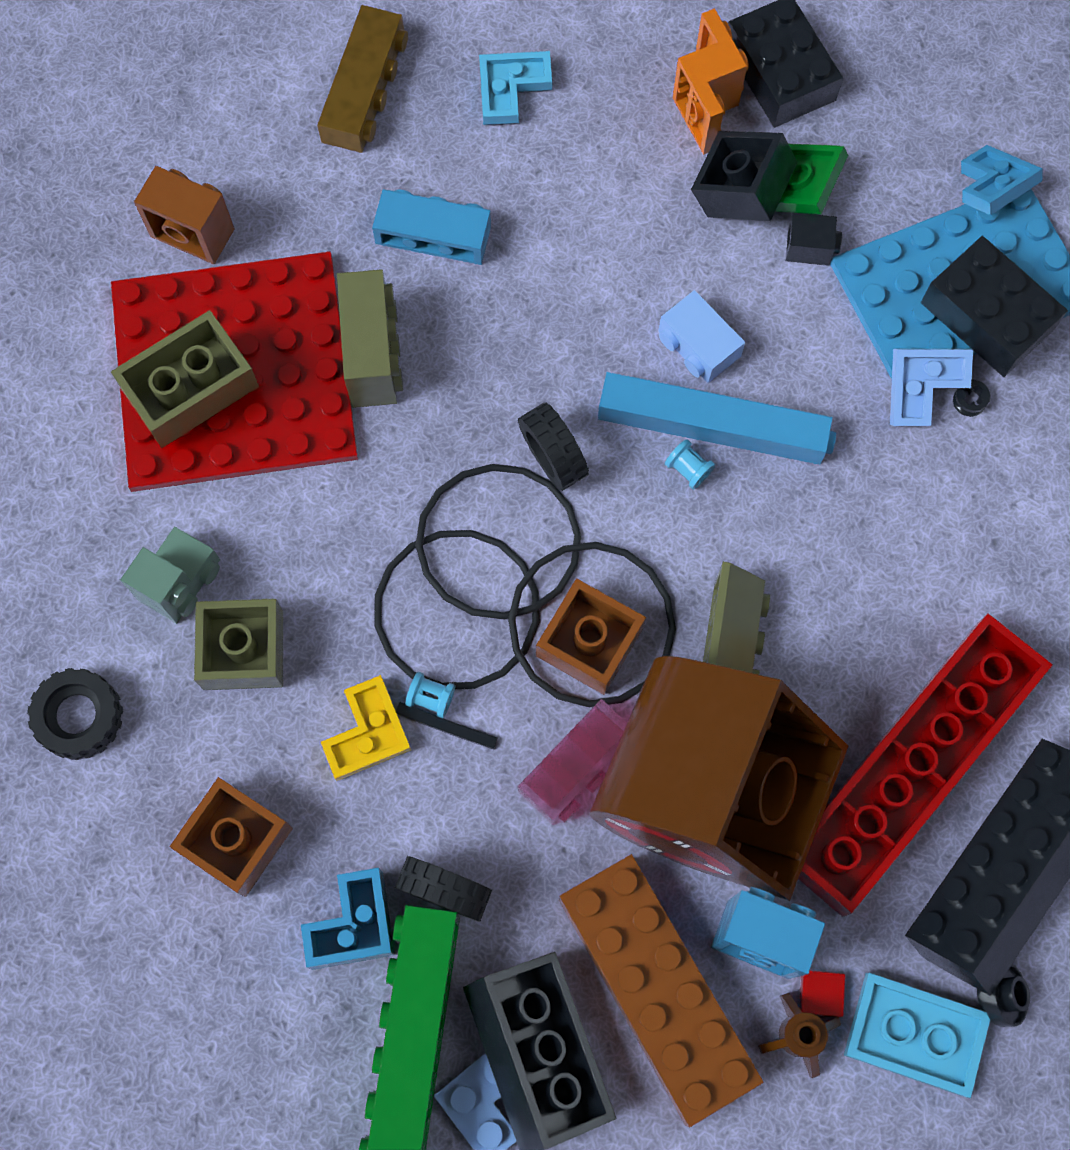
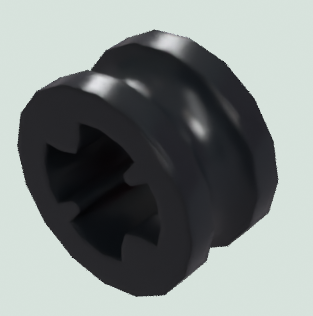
M972 379L971 388H958L953 395V404L955 409L962 415L969 417L977 416L986 408L990 402L991 395L984 383ZM964 391H967L968 395L972 391L979 396L976 400L978 405H975L974 401L971 405L966 403L964 399L967 394Z

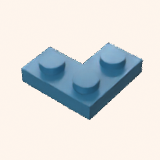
M985 145L961 161V174L977 180L962 190V203L992 215L1042 182L1043 168Z

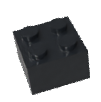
M718 131L691 191L707 217L771 222L798 161L783 133Z

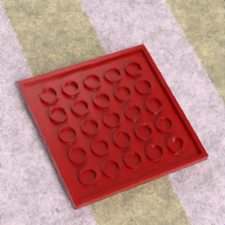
M331 251L111 281L118 367L210 310L252 368L259 385L252 392L163 448L160 447L120 388L128 488L131 492L358 460L352 406L344 381L340 314Z

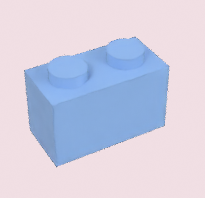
M695 290L662 315L658 332L663 345L670 351L676 349L685 359L684 364L688 371L697 378L701 376L707 383L711 382L742 355L745 341Z

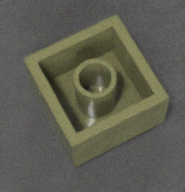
M277 599L196 602L194 681L203 690L283 687V610Z

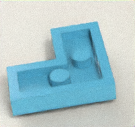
M550 51L479 55L483 125L519 123L517 92L552 90Z

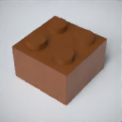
M155 166L134 200V204L150 237L211 264L216 263L235 230L220 190L208 183L200 185L193 182L182 172L175 169L168 171Z
M576 578L536 644V657L605 695L641 634L646 617Z
M218 777L169 847L236 893L247 897L293 828L286 821Z

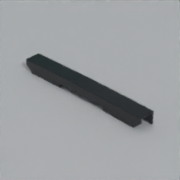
M399 702L396 709V714L493 750L498 737L444 718L442 719L415 707L406 706L402 702Z

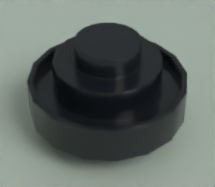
M1012 964L991 996L977 989V999L979 1005L987 1012L988 1017L995 1025L999 1027H1015L1021 1025L1026 1018L1030 1004V991L1021 972Z

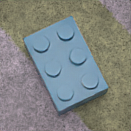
M750 887L749 891L741 890L727 901L711 945L712 949L786 979H792L809 973L825 926L824 922L815 919V911L791 903L790 908L774 903L775 896L755 887Z

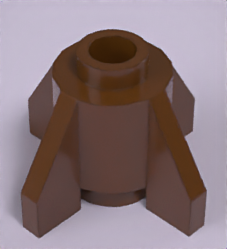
M790 993L780 995L788 1017L781 1023L779 1038L758 1045L760 1052L764 1054L783 1048L788 1054L803 1058L810 1078L820 1076L818 1054L824 1050L827 1044L828 1032L841 1026L839 1017L823 1022L812 1013H803ZM801 1028L810 1029L811 1036L806 1038L807 1044L803 1043L799 1038Z

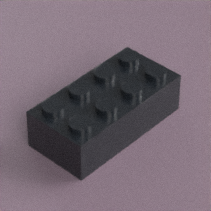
M556 952L482 977L463 987L519 1150H547L617 1119Z

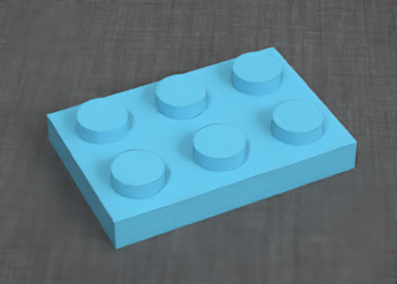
M866 973L844 1056L966 1098H971L990 1018L987 1012L872 973Z

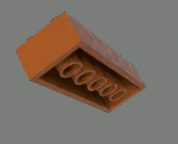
M632 854L559 896L560 904L685 1126L692 1127L764 1083Z

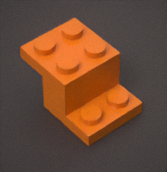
M715 8L701 14L696 51L678 58L672 97L703 155L709 152L718 131H721V123L725 111L739 106L741 93L744 90L746 70H748V60L744 51L737 49L732 40L729 24L725 20L722 21Z

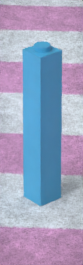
M606 372L599 404L598 420L819 465L825 454H832L836 440V432L830 431L833 417Z

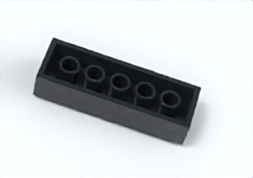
M1045 739L1040 740L905 934L918 953L927 961L991 996L1070 879L1069 749Z

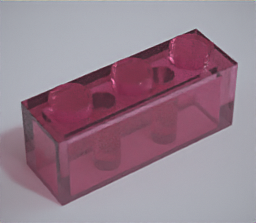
M601 699L517 786L518 793L552 825L559 819L566 823L581 807V804L577 801L578 798L587 789L593 794L601 786L606 775L605 770L611 763L627 722Z

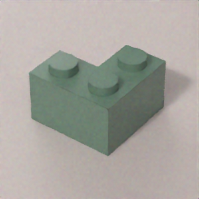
M174 526L156 554L142 547L120 581L138 601L177 624L182 616L188 617L196 607V602H198L196 595L203 584L209 585L216 578L220 569V565H218L220 558L214 549Z

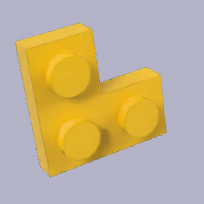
M381 675L344 690L358 727L321 741L336 781L411 751Z

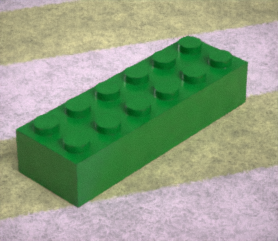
M406 905L404 915L397 914L393 940L400 944L397 959L390 958L386 976V984L393 986L391 1001L383 1002L379 1020V1028L386 1029L383 1046H376L372 1064V1073L379 1074L376 1091L373 1090V1092L369 1091L365 1108V1119L372 1120L370 1134L366 1135L365 1138H361L359 1150H426L460 917L457 912Z

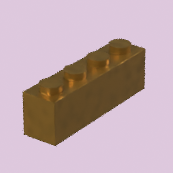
M361 5L317 124L321 143L362 153L366 141H373L376 132V121H374L377 111L383 112L386 105L387 91L385 88L387 82H393L396 77L398 67L397 54L398 52L403 53L407 46L408 31L404 30L401 14Z

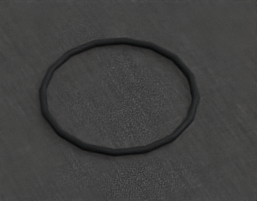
M489 464L462 471L436 489L420 515L415 546L423 575L444 601L472 616L505 620L508 619L510 611L499 612L474 609L448 595L430 573L423 548L427 517L440 496L467 477L491 471L523 474L547 487L566 509L574 534L573 544H580L581 533L572 505L551 481L524 467ZM579 551L572 552L571 564L558 586L535 604L518 608L516 616L536 612L562 593L578 566Z
M474 530L438 531L424 537L423 545L439 538L472 537L499 547L520 567L524 576L529 571L526 562L503 541ZM416 541L410 543L387 565L376 590L374 601V627L386 655L411 679L414 678L416 672L393 652L382 627V595L393 569L416 548ZM532 578L528 586L532 593L533 605L539 601V591ZM539 610L532 612V623L521 648L524 656L529 651L540 623ZM515 655L501 670L474 682L442 683L426 676L424 678L445 686L452 683L456 686L455 690L476 689L505 676L519 660Z
M599 542L565 545L536 561L517 585L508 617L513 652L530 680L558 700L589 708L623 703L638 694L645 681L620 696L587 700L560 693L534 673L520 649L516 615L522 591L540 567L564 553L598 549L624 556L649 575L664 599L669 629L662 656H670L676 631L671 597L654 569L626 549Z

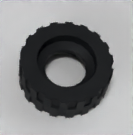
M544 402L518 418L519 428L530 451L558 490L563 491L589 475L587 462L574 436L550 404L548 405L547 402Z
M68 668L60 673L55 672L51 674L49 679L43 680L39 684L38 690L33 692L30 698L32 700L31 705L28 706L27 710L30 719L28 721L29 729L34 732L33 737L43 745L42 747L59 757H66L71 760H79L82 757L86 759L94 757L93 754L101 753L107 749L106 746L115 740L118 729H121V714H123V707L119 703L121 699L113 687L95 672L93 674L89 670L82 668L80 670ZM82 695L93 702L96 712L95 719L85 731L76 734L67 733L60 728L57 722V710L60 704L68 697Z
M407 856L394 887L478 922L482 919L492 893V889L410 856Z

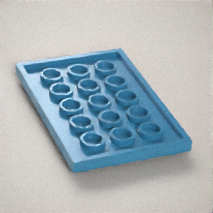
M1032 189L992 215L964 204L832 257L830 265L891 379L893 349H971L924 307L921 301L930 283L982 235L1068 310L1063 318L1070 316V254Z

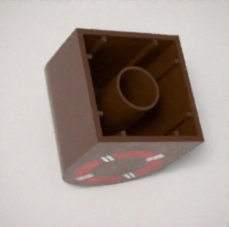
M674 656L658 657L653 660L589 815L598 824L623 839L681 865L748 888L755 887L790 901L849 746L780 679Z

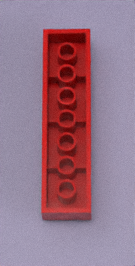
M987 613L971 629L827 803L799 880L842 917L852 914L1053 664Z

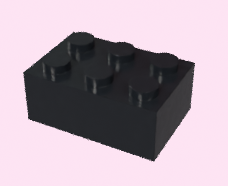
M777 0L728 22L733 42L737 49L744 51L748 60L745 81L774 128L837 100L843 76L795 0Z
M983 235L930 283L921 301L924 307L1002 377L1009 374L1050 335L1068 312L1063 305Z

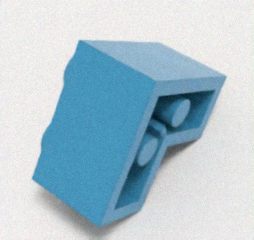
M373 868L337 875L343 917L301 924L306 968L316 970L394 956L395 950L383 872L380 868Z

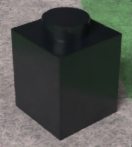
M793 212L787 233L785 261L829 266L833 253H840L842 232L836 231L837 217Z

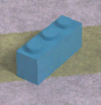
M383 189L372 226L375 244L482 265L491 230V211L477 204L469 203L462 205L448 202L441 197L433 196L426 198L413 195L406 190L398 189L391 191Z

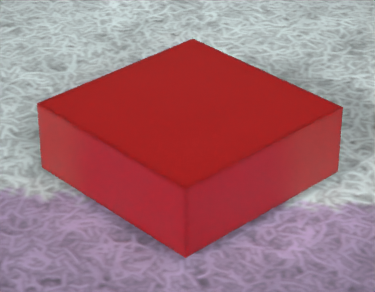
M809 970L807 975L801 976L800 1010L803 1013H812L814 1015L843 1017L845 974Z

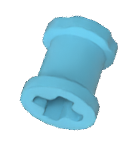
M686 439L672 451L664 465L669 469L675 468L689 481V487L694 490L711 474L715 468V463L711 460L707 462L691 448L692 443Z
M417 672L410 685L405 704L409 707L418 705L437 712V717L443 719L452 701L456 686L452 683H449L447 686L424 678V673ZM425 691L438 696V699L424 695L423 692Z

